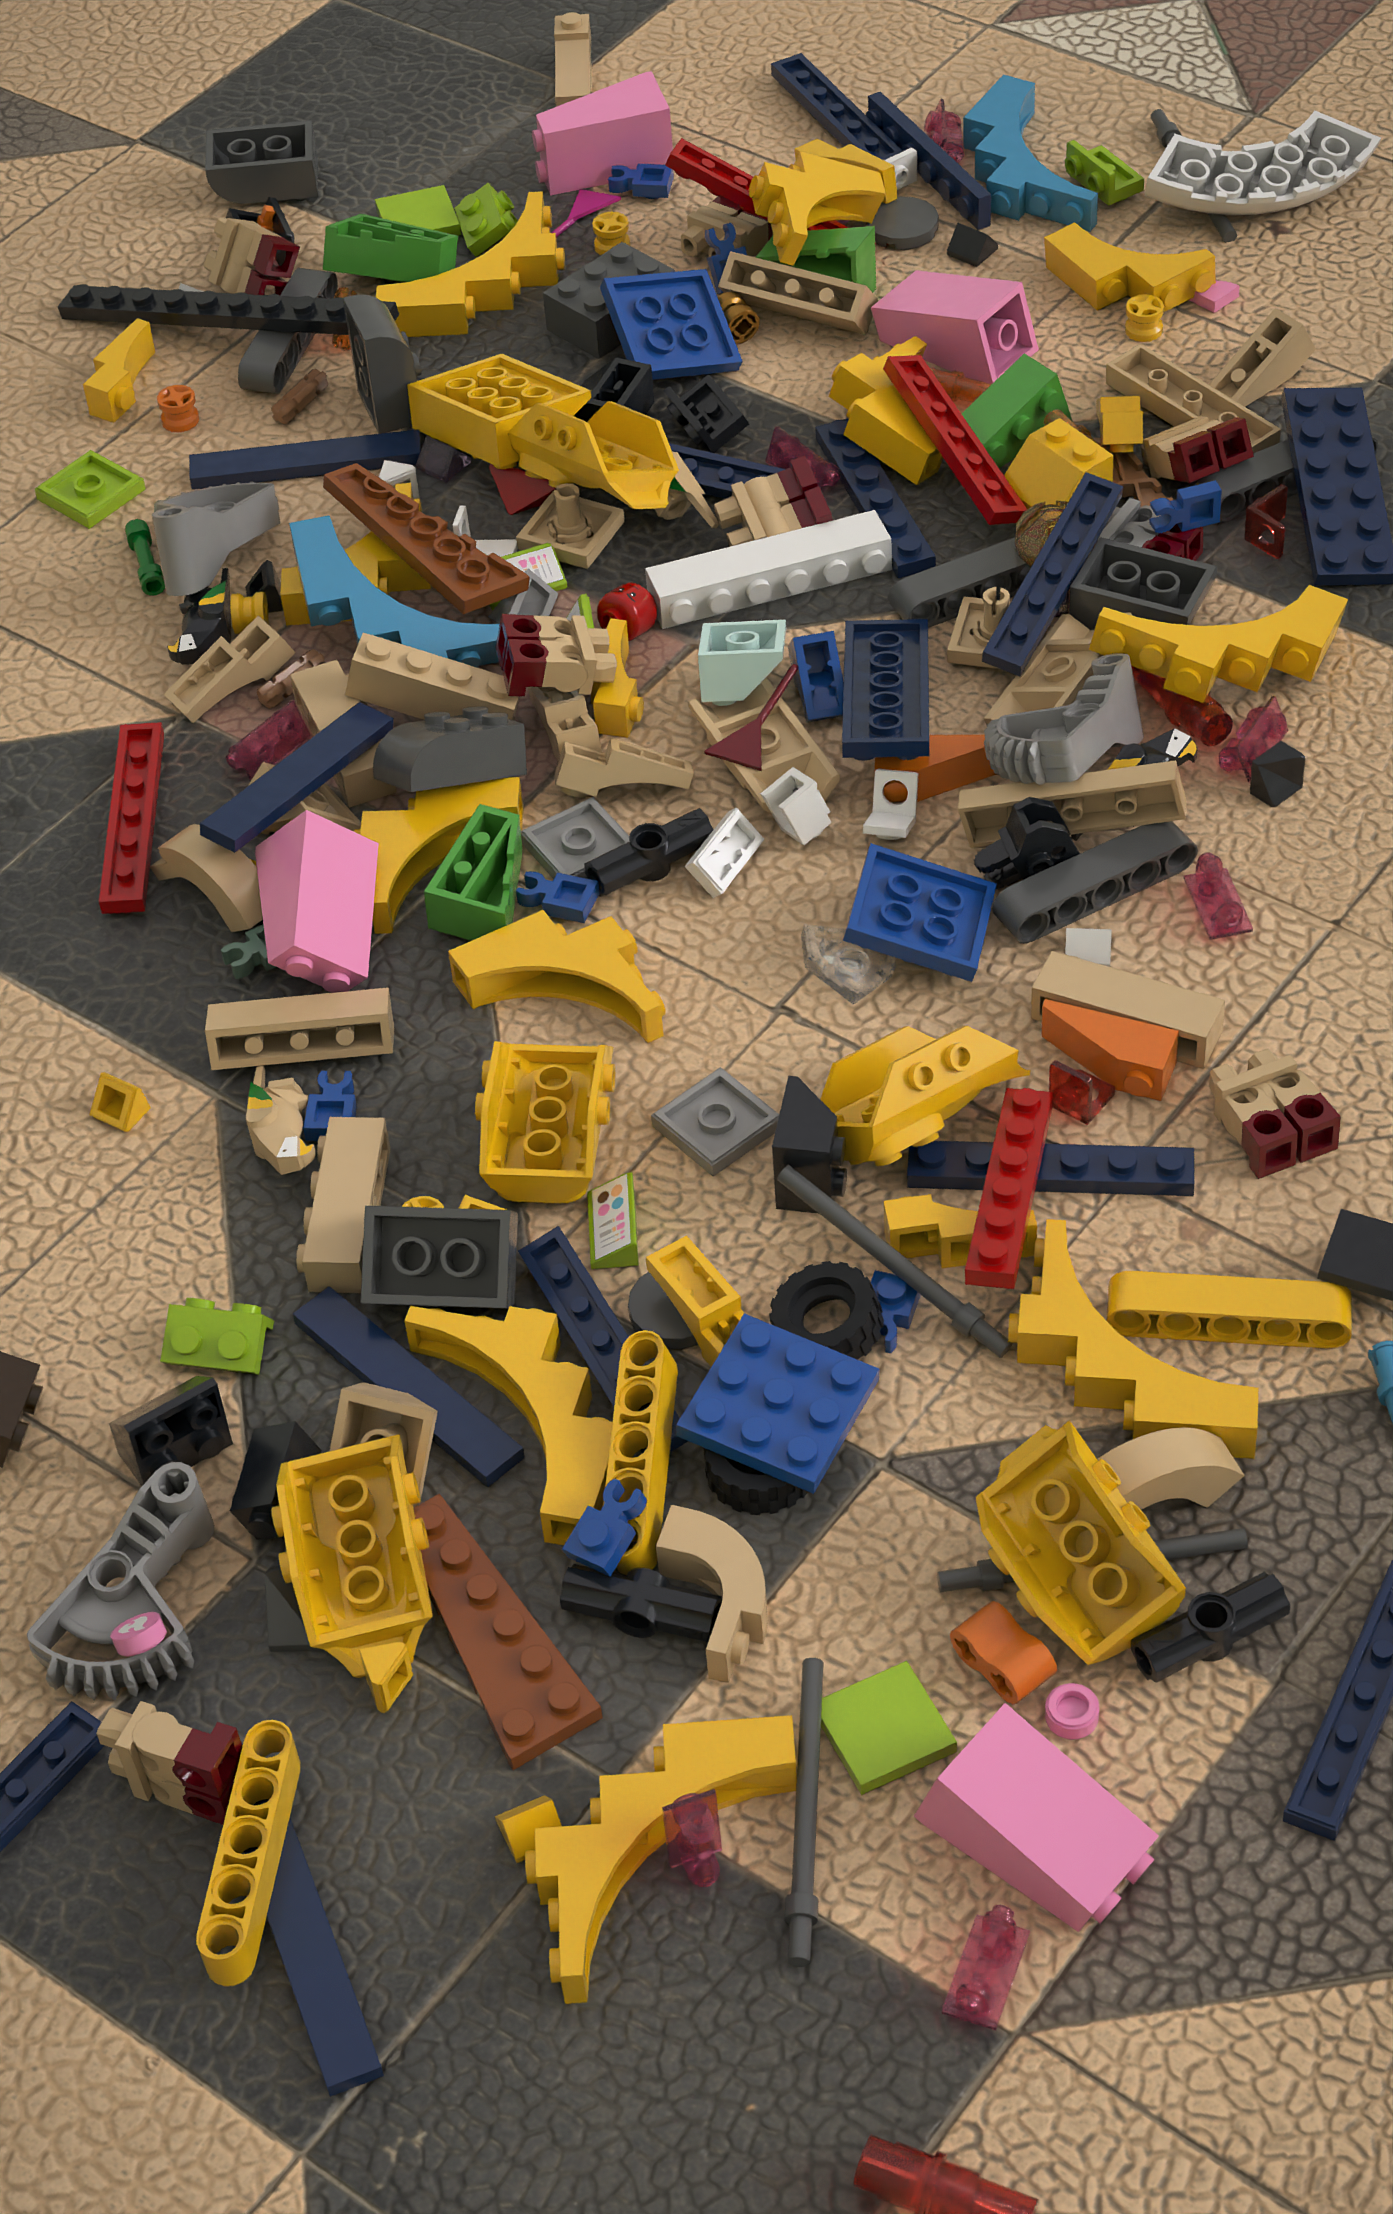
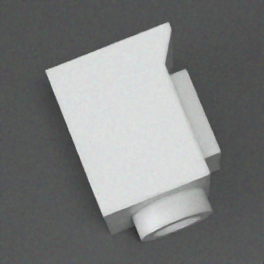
M794 767L760 793L780 829L802 845L819 836L832 823L827 815L831 811L819 790H817L816 781Z

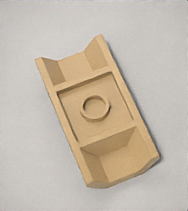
M1062 614L1034 651L1020 677L1015 676L983 718L986 725L1003 715L1072 704L1076 700L1078 691L1082 690L1086 679L1093 676L1092 661L1104 656L1089 650L1094 630H1089L1070 614Z
M765 678L743 701H736L734 704L710 708L695 698L688 701V708L707 732V739L713 746L754 721L775 691V688ZM781 697L761 726L762 771L723 760L743 789L748 788L762 809L770 814L772 813L760 793L792 767L816 781L817 790H819L824 801L827 800L840 781L839 772Z

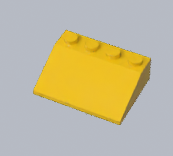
M498 354L407 384L413 429H419L420 432L428 435L429 438L440 440L450 445L451 448L462 450L472 455L473 458L482 459L493 464L498 469H508L517 465L520 456L512 448L508 432L535 403H542L574 416L592 398L591 390L504 354Z

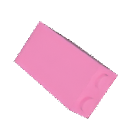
M652 71L644 72L536 115L537 130H532L534 148L536 152H540V161L535 162L539 183L545 182L550 196L608 184V178L612 177V166L622 165L636 170L638 164L665 165L673 150L670 108Z
M916 270L871 307L881 342L894 347L898 343L902 344L917 336L927 343L922 357L925 361L988 388L1024 353L1031 357L1039 350L1022 282Z
M305 810L256 846L255 857L269 964L285 970L291 976L301 977L322 986L331 993L349 991L368 978L379 843Z
M1006 1703L1002 1705L939 1775L914 1815L927 1828L1078 1932L1091 1917L1101 1924L1122 1899L1114 1892L1116 1887L1124 1878L1134 1885L1155 1860L1147 1851L1159 1837V1835Z

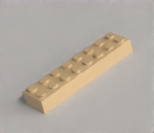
M1139 344L1106 364L1107 385L1125 396H1140V405L1174 427L1200 416H1208L1209 421L1218 420L1221 423L1239 417L1246 420L1253 453L1280 443L1281 429L1143 344Z
M1176 760L1088 772L1071 782L1044 783L1041 785L1035 782L1029 784L1016 782L959 790L958 812L970 848L988 846L1001 839L998 830L1006 826L1013 805L1028 797L1053 801L1071 833L1070 835L1186 819V796Z

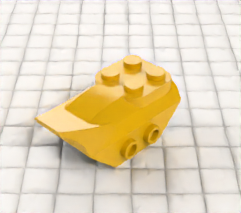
M607 401L586 422L545 404L535 403L508 432L512 448L520 456L519 467L526 470V476L548 479V485L555 488L566 483H574L588 488H601L632 509L666 508L669 504L668 490L672 479L679 469L661 422L657 419L615 402Z
M904 1026L832 1063L820 1100L837 1116L838 1136L846 1138L844 1160L849 1161L850 1165L874 1161L875 1166H884L899 1160L902 1157L901 1151L911 1145L913 1147L923 1146L938 1139L937 1131L944 1127L943 1121L965 1107L985 1087L1006 1080L1029 1076L1031 1071L1022 1068L1018 1064L1019 1050L969 1026H961L938 1039L930 1037L912 1027Z
M494 1041L491 1060L483 1061L482 1087L485 1088V1091L476 1095L475 1117L476 1121H481L479 1174L500 1197L514 1202L570 1203L586 1194L589 1183L593 1178L601 1125H609L610 1098L606 1097V1092H614L615 1064H611L614 1047L608 1045L510 1044Z
M1069 1420L1059 1429H1053L1047 1425L1043 1426L1000 1462L996 1481L975 1498L981 1531L991 1545L988 1554L997 1568L1005 1575L1010 1574L1020 1590L1016 1592V1596L1023 1608L1031 1616L1039 1617L1087 1665L1105 1661L1131 1648L1132 1639L1159 1626L1172 1616L1185 1598L1186 1587L1146 1531L1150 1527V1522L1146 1515L1134 1502L1129 1501L1127 1503L1117 1489L1121 1485V1481L1116 1472L1103 1459L1099 1461L1096 1459Z
M400 1434L281 1463L276 1484L279 1506L272 1507L271 1509L278 1537L284 1536L286 1551L279 1553V1563L285 1583L292 1582L310 1647L327 1651L342 1663L355 1678L365 1677L359 1651L362 1648L402 1642L407 1645L412 1664L421 1632L425 1624L433 1617L421 1554V1550L429 1548V1541L422 1518L415 1519L413 1504L420 1503L421 1497L414 1472L407 1473Z

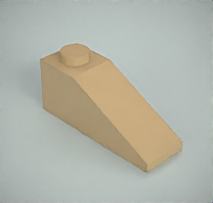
M1275 308L1209 385L1246 407L1291 379L1316 348L1303 324Z

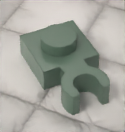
M264 924L245 932L247 942L230 943L221 949L223 962L225 965L231 964L235 979L248 976L254 970V967L262 964L267 971L276 967L268 963Z

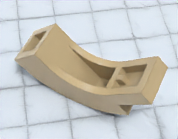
M197 824L189 825L158 847L162 858L150 866L158 881L181 877L195 884L210 899L231 932L251 929L263 920L257 867L240 849L234 853L201 836L200 825Z
M1171 1428L1152 1432L1125 1442L1097 1459L1098 1461L1103 1459L1113 1468L1121 1481V1485L1117 1489L1127 1503L1132 1501L1141 1510L1154 1503L1174 1498L1188 1499L1208 1508L1245 1476L1220 1437L1196 1428Z
M671 1505L656 1545L659 1573L668 1578L697 1584L714 1595L722 1596V1604L706 1647L708 1678L729 1683L735 1663L742 1665L746 1659L749 1641L764 1644L768 1617L763 1569L757 1555L746 1539L727 1523L704 1512Z

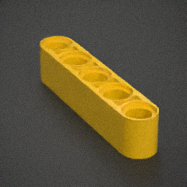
M1122 1271L1112 1276L1109 1281L1106 1321L1116 1332L1127 1337L1338 1348L1348 1343L1352 1337V1295L1347 1287L1323 1281Z
M647 1330L638 1331L629 1336L621 1348L605 1485L606 1487L612 1479L620 1481L625 1489L619 1499L620 1503L627 1501L636 1488L641 1490L647 1498L643 1512L627 1522L636 1532L631 1542L637 1541L632 1549L624 1553L616 1567L623 1575H627L634 1568L653 1570L658 1561L656 1545L662 1531L678 1377L677 1363L658 1334ZM655 1358L652 1363L643 1366L646 1361ZM651 1403L646 1409L638 1411L641 1406ZM647 1448L643 1454L632 1458L637 1451Z
M264 1720L255 1724L244 1738L196 1934V1944L209 1978L222 1986H235L244 1982L252 1974L256 1965L300 1775V1759L292 1733L288 1726L277 1720ZM280 1752L278 1755L265 1758L271 1753ZM269 1799L266 1803L254 1805L260 1800ZM258 1847L249 1854H241L246 1849ZM239 1896H247L239 1903L229 1904ZM236 1946L226 1954H217L222 1948Z

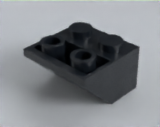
M617 357L583 382L581 386L591 390L592 398L574 417L587 422L607 401L615 402L646 415L654 404L651 365Z
M195 1376L109 1423L118 1454L141 1486L145 1484L156 1470L165 1464L182 1462L192 1467L205 1459L215 1457L223 1449L233 1444L218 1384L213 1377Z

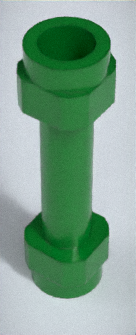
M131 520L125 526V534L129 548L135 551L140 568L137 573L141 589L147 595H158L164 591L165 582L161 566L155 563L151 552L152 538L149 527L144 520Z

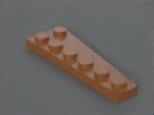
M358 463L324 474L323 488L463 615L528 590L530 577L494 552L486 555L476 548V541L468 535L463 534L459 537L447 529L448 522L439 516H427L420 512L419 503L407 495L401 494L396 488Z
M440 1493L414 1507L415 1519H423L429 1541V1548L421 1550L429 1596L438 1615L441 1616L446 1626L451 1643L462 1660L468 1674V1679L475 1694L479 1696L486 1711L487 1719L512 1770L519 1768L602 1719V1710L599 1703Z

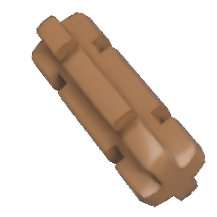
M312 369L271 407L272 418L276 422L280 421L282 424H288L296 414H299L328 386L326 373Z
M315 649L307 651L299 658L301 662L295 660L272 677L273 683L267 681L257 689L259 702L268 709L277 706L284 700L282 696L287 698L293 694L290 674L324 664V656Z

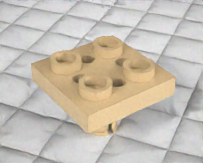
M561 484L556 487L557 490H554L516 536L517 546L519 550H525L545 543H551L559 561L588 569L625 522L624 511L617 507L579 497V488L574 484Z
M997 587L987 589L983 593V599L963 596L947 648L948 663L997 668L982 662L983 650L1011 603L1009 602L1010 594L1004 588L1000 589V601L996 600Z

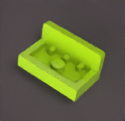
M1075 140L1067 142L1066 172L1088 190L1097 192L1098 198L1108 206L1144 191V178L1104 146L1100 145L1087 150Z
M486 183L473 194L465 196L460 204L454 207L467 248L475 257L506 236L518 222L511 212L514 209V205L510 198L502 190L498 193L489 183Z
M186 1298L185 1306L169 1304L160 1362L170 1365L259 1375L266 1330H273L274 1326L273 1319L261 1314L262 1307L233 1303L232 1311L214 1309V1301L199 1298Z

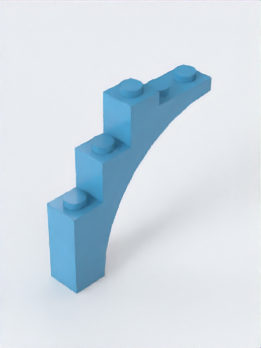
M1003 74L963 117V148L975 151V180L986 183V190L991 194V213L1018 221L1027 213L1065 225L1075 222L1082 229L1091 232L1097 225L1098 193L1074 185L1059 177L1033 156L1025 145L1022 134L1024 128L1035 114V83Z
M329 515L289 523L311 627L317 625L331 626L343 620L351 619L357 646L364 632L474 667L499 662L496 642L500 623L477 624L455 622L430 616L401 604L375 587L354 566L338 541Z

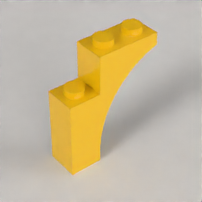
M1075 222L1044 237L1046 268L1097 311L1126 296L1132 298L1137 295L1147 294L1162 300L1164 312L1192 299L1196 291L1199 293L1205 292L1211 285L1216 283L1215 255L1207 249L1179 254H1150L1130 251L1099 240Z

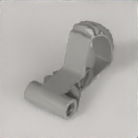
M252 481L242 484L238 482L231 485L209 486L205 489H195V491L187 493L181 492L180 495L169 496L167 499L158 500L154 504L152 519L166 593L168 595H189L211 585L229 552L280 524L279 504L273 483H254Z
M1116 653L1093 660L1091 663L1093 676L1086 679L1082 690L1078 691L1076 700L1070 705L1003 715L999 719L988 723L987 728L984 730V747L987 760L990 761V766L994 773L1002 778L1010 779L1014 782L1021 781L1025 784L1032 782L1038 785L1071 782L1082 776L1110 747L1139 744L1143 740L1144 734L1130 656L1124 653Z
M171 1462L161 1466L154 1472L137 1492L110 1540L29 1629L27 1638L30 1643V1650L33 1656L43 1666L48 1668L46 1680L50 1687L57 1690L64 1685L67 1692L74 1697L84 1687L87 1696L94 1701L101 1689L105 1688L108 1697L116 1700L122 1687H127L129 1694L136 1697L139 1690L138 1684L147 1682L150 1688L157 1690V1677L166 1673L168 1678L176 1681L177 1671L175 1667L182 1663L184 1666L193 1668L195 1661L191 1654L193 1650L188 1636L181 1623L155 1589V1585L160 1579L168 1575L167 1571L173 1565L181 1562V1556L187 1549L202 1547L211 1539L214 1533L215 1525L196 1474L189 1465L182 1462ZM124 1578L120 1584L106 1587L107 1583L112 1579ZM147 1612L159 1613L162 1621L172 1634L163 1642L144 1653L115 1661L89 1662L76 1660L51 1650L66 1631L88 1642L113 1644L110 1635L118 1625L134 1616Z

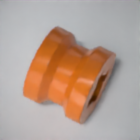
M172 385L158 393L157 402L159 409L162 410L161 421L166 430L185 432L198 424L199 414L194 406L196 402L194 390L185 385Z

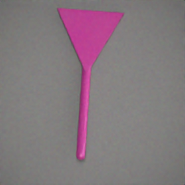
M580 189L568 219L551 233H556L557 238L574 224L577 219L621 200V197Z

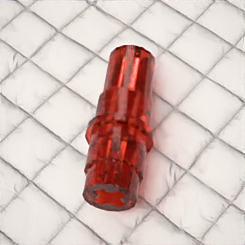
M1131 666L1134 681L1153 697L1155 703L1165 711V716L1171 724L1177 727L1181 726L1191 736L1197 738L1206 746L1218 745L1230 734L1233 720L1223 709L1222 705L1210 695V692L1205 701L1201 703L1164 689L1165 678Z
M870 2135L866 2142L853 2182L855 2187L877 2195L878 2199L915 2214H1036L1039 2205V2199L983 2178L979 2172L948 2161L947 2153L938 2150L935 2155H932L899 2141L893 2143L875 2135Z

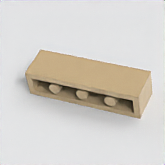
M732 251L729 253L718 285L724 293L735 292L739 294L747 305L867 335L873 318L871 307L878 302L876 296L866 285Z
M364 632L352 658L345 696L425 720L424 714L431 712H448L450 717L463 715L462 709L467 707H487L488 713H507L508 719L514 720L520 696H508L503 675Z
M337 660L290 674L296 707L312 737L358 702L368 706L365 701L345 696L349 674H344ZM381 740L333 776L349 808L397 792L396 786L376 780L373 776L374 756Z
M1051 951L1032 986L1031 1019L1042 1022V1005L1044 1000L1048 999L1179 1030L1177 1061L1202 1069L1205 1068L1223 1032L1224 999L1055 951Z
M389 987L208 1004L205 1035L211 1070L393 1053L394 1022Z
M329 1117L326 1136H319L317 1156L320 1169L319 1171H313L311 1175L310 1189L311 1197L314 1201L313 1206L306 1207L304 1212V1233L307 1238L305 1244L298 1245L296 1259L298 1272L305 1273L309 1292H322L330 1286L337 1293H361L365 1206H381L390 1154V1143L385 1118Z

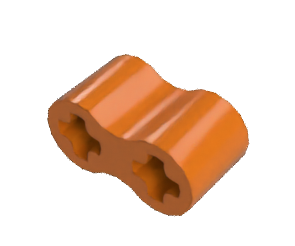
M989 1602L950 1632L951 1643L959 1657L969 1667L980 1672L990 1682L1000 1697L1010 1704H1017L1057 1672L1056 1662L1048 1648L1038 1638L1023 1630L1010 1612L998 1602Z

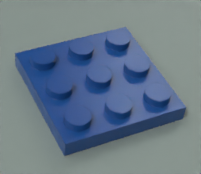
M707 269L603 279L600 290L626 359L650 364L652 367V380L739 370L743 361Z
M870 843L843 941L972 982L978 968L997 883Z
M744 1313L676 1424V1436L814 1494L878 1383L880 1369Z

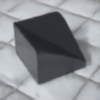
M1282 740L1252 761L1250 794L1270 807H1277L1303 787L1305 756Z

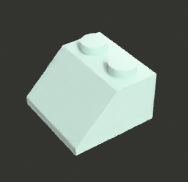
M786 620L703 623L698 651L701 702H712L714 705L727 706L734 704L736 701H743L783 660Z

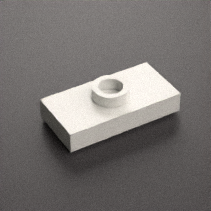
M736 807L726 813L685 865V868L711 897L715 898L725 891L764 841V838Z

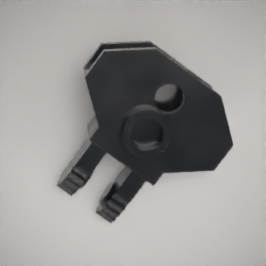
M1028 797L1013 805L1006 826L998 830L1001 839L986 846V849L977 852L974 865L980 873L983 872L985 874L984 880L997 883L996 889L999 890L1005 885L1009 886L1020 879L1024 880L1080 854L1071 839V833L1053 801Z

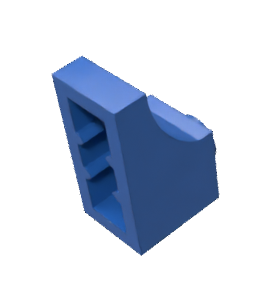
M834 631L792 638L788 645L791 665L796 664L798 666V670L793 678L795 687H797L801 697L806 723L842 717L844 682Z

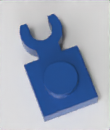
M638 164L636 170L622 165L612 166V177L608 178L609 192L623 193L632 190L634 197H646L648 199L668 198L674 173L671 168L660 164Z
M731 222L723 225L725 237L722 241L716 237L714 228L705 230V240L716 252V255L708 257L707 261L717 294L723 293L718 285L730 251L747 255L745 246L734 248L733 242L736 238V230Z
M1215 480L1178 489L1176 500L1170 501L1167 498L1155 499L1150 502V507L1155 515L1159 517L1149 519V523L1155 533L1169 531L1175 524L1183 532L1219 523L1222 490Z
M526 872L524 879L525 886L528 889L518 887L516 890L517 903L524 907L542 905V909L548 916L585 923L600 894L598 881L558 872L553 881L546 880L538 872Z
M327 1071L319 1073L317 1081L320 1094H309L303 1126L306 1141H318L319 1136H326L329 1117L356 1116L357 1104L355 1094H353L354 1083L351 1071H345L344 1079L338 1084L329 1083Z
M875 1270L871 1284L883 1311L881 1314L884 1319V1325L880 1329V1334L885 1336V1352L892 1353L897 1346V1327L909 1329L921 1294L896 1274Z
M612 1479L604 1489L603 1500L605 1504L601 1511L587 1506L564 1544L562 1550L566 1556L611 1577L636 1535L633 1527L627 1522L639 1516L645 1509L647 1498L642 1491L636 1488L627 1501L620 1503L619 1499L625 1489L619 1480Z

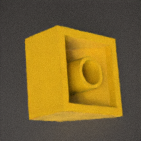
M1058 418L1028 436L1004 476L1027 510L1035 515L1049 510L1064 511L1085 472L1111 482L1113 481V454ZM1046 514L1041 520L1051 525L1061 514Z

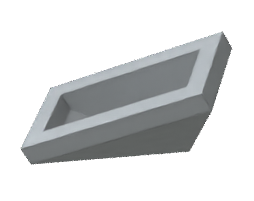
M527 569L524 573L530 577L528 590L501 600L488 617L499 624L501 614L550 616L558 593L530 569Z

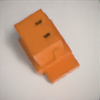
M264 205L261 215H258L257 223L271 232L274 230L272 220L275 211L273 206Z

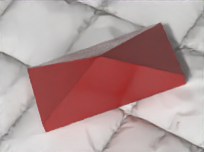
M493 464L489 465L503 503L510 515L541 506L554 490H557L555 487L548 485V479L526 476L525 471L514 467L498 469Z

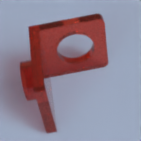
M1283 484L1265 496L1258 498L1246 508L1244 540L1276 559L1283 556L1285 526L1279 521L1286 515L1288 487ZM1270 529L1274 536V543L1267 542L1261 533Z
M1056 1060L1049 1066V1092H1053V1108L1086 1125L1094 1119L1115 1095V1086L1083 1070H1075ZM1093 1089H1095L1098 1097L1092 1101Z

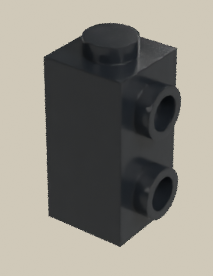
M296 1421L253 1430L237 1488L232 1499L230 1512L256 1540L271 1539L278 1536L274 1527L271 1509L272 1507L279 1506L276 1484L281 1463L321 1454L322 1450Z

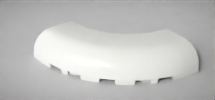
M1315 110L1300 127L1288 134L1286 140L1278 144L1269 141L1242 146L1241 151H1222L1221 145L1200 142L1174 134L1150 173L1144 194L1146 197L1168 205L1210 214L1257 215L1292 209L1312 202L1338 189L1353 178L1364 167L1379 145L1381 138Z

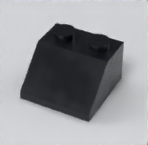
M788 1076L772 1144L776 1209L818 1213L777 1180L778 1175L787 1165H790L834 1201L836 1196L844 1197L847 1169L839 1168V1166H842L844 1162L846 1138L838 1136L837 1116L798 1076Z

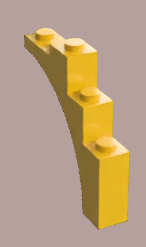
M543 191L528 192L525 209L517 224L502 241L483 255L460 267L432 277L405 283L378 285L376 287V298L381 301L396 302L399 316L395 322L400 332L404 331L407 337L468 334L469 319H475L476 311L513 310L514 294H520V287L556 285L558 283L559 270H565L564 247L557 248L556 233H551L550 228H552L551 206H544Z
M1308 585L1296 601L1279 612L1258 620L1232 625L1212 626L1165 623L1135 617L1103 607L1097 619L1089 650L1104 656L1116 653L1128 654L1131 666L1165 678L1164 689L1201 703L1205 701L1217 678L1254 692L1259 691L1271 668L1311 682L1337 633L1348 599Z
M1046 1219L1045 1239H1035L1034 1267L1043 1268L1042 1276L1032 1277L1031 1294H1021L1019 1313L1009 1314L1008 1342L1017 1343V1363L1066 1366L1065 1386H1075L1074 1407L1124 1410L1123 1430L1133 1431V1439L1165 1429L1196 1428L1220 1437L1233 1458L1255 1459L1259 1388L1217 1382L1181 1371L1146 1354L1116 1332L1093 1307L1076 1278L1067 1248L1066 1220Z
M410 1306L404 1321L410 1351L446 1360L477 1374L505 1394L528 1420L542 1445L546 1459L547 1481L540 1509L544 1542L564 1545L587 1506H591L599 1511L603 1507V1492L606 1485L613 1422L602 1417H586L592 1401L589 1368L577 1366L570 1362H555L561 1345L557 1314L536 1308L524 1309L509 1306L505 1320L499 1321L487 1316L475 1317L446 1312L439 1308L426 1309Z
M792 1715L663 1724L664 1746L653 1747L655 1772L599 1776L600 1797L590 1798L591 1824L535 1828V1850L525 1851L527 1884H537L540 1905H548L550 1932H559V1948L549 1949L551 1983L561 1982L565 2004L587 2002L590 1963L602 1923L621 1888L649 1855L680 1830L717 1810L755 1797L796 1791L797 1773Z

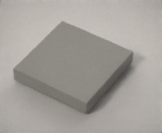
M591 797L522 830L521 840L523 846L553 879L557 872L588 879L585 874L584 863L629 842V835L594 797Z
M721 1067L651 1115L652 1126L712 1176H715L776 1132L779 1114Z

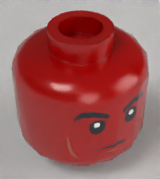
M632 582L622 584L606 593L599 600L597 606V619L601 629L607 628L611 618L626 620L628 641L636 639L655 624L657 606L654 597L640 584Z

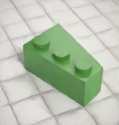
M358 214L326 226L323 270L383 278L398 282H410L432 277L455 268L458 236L365 214Z
M875 226L807 231L808 237L794 266L779 261L777 248L773 244V236L755 257L866 285L872 293L876 290Z
M1025 353L962 413V416L998 468L1016 457L1031 433L1058 418L1069 425L1073 424L1057 373Z
M479 804L424 890L429 929L472 941L513 923L516 890L518 888L523 852L518 814Z

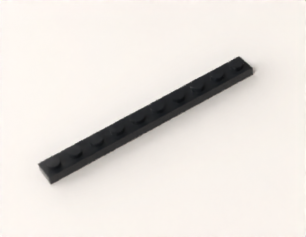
M80 284L74 285L57 306L62 319L133 323L138 318L150 324L349 335L343 298L340 297L328 299L313 298L311 296L290 297L277 294L251 295L243 292L235 294L215 293L214 291L193 292L181 289L155 290L147 287L136 289ZM382 301L388 307L394 320H396L399 316L396 302Z

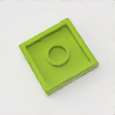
M444 185L375 199L379 218L457 236L461 235L460 223Z
M90 450L36 487L35 493L37 500L90 529L146 490L142 477Z
M904 1661L822 1698L821 1728L861 1795L957 1752L956 1739L908 1661Z

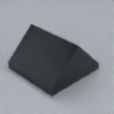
M1341 1209L1317 1279L1393 1301V1223Z

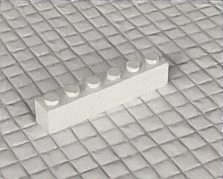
M875 510L648 567L645 568L647 590L652 594L656 602L657 619L662 629L890 571L892 570L891 537Z

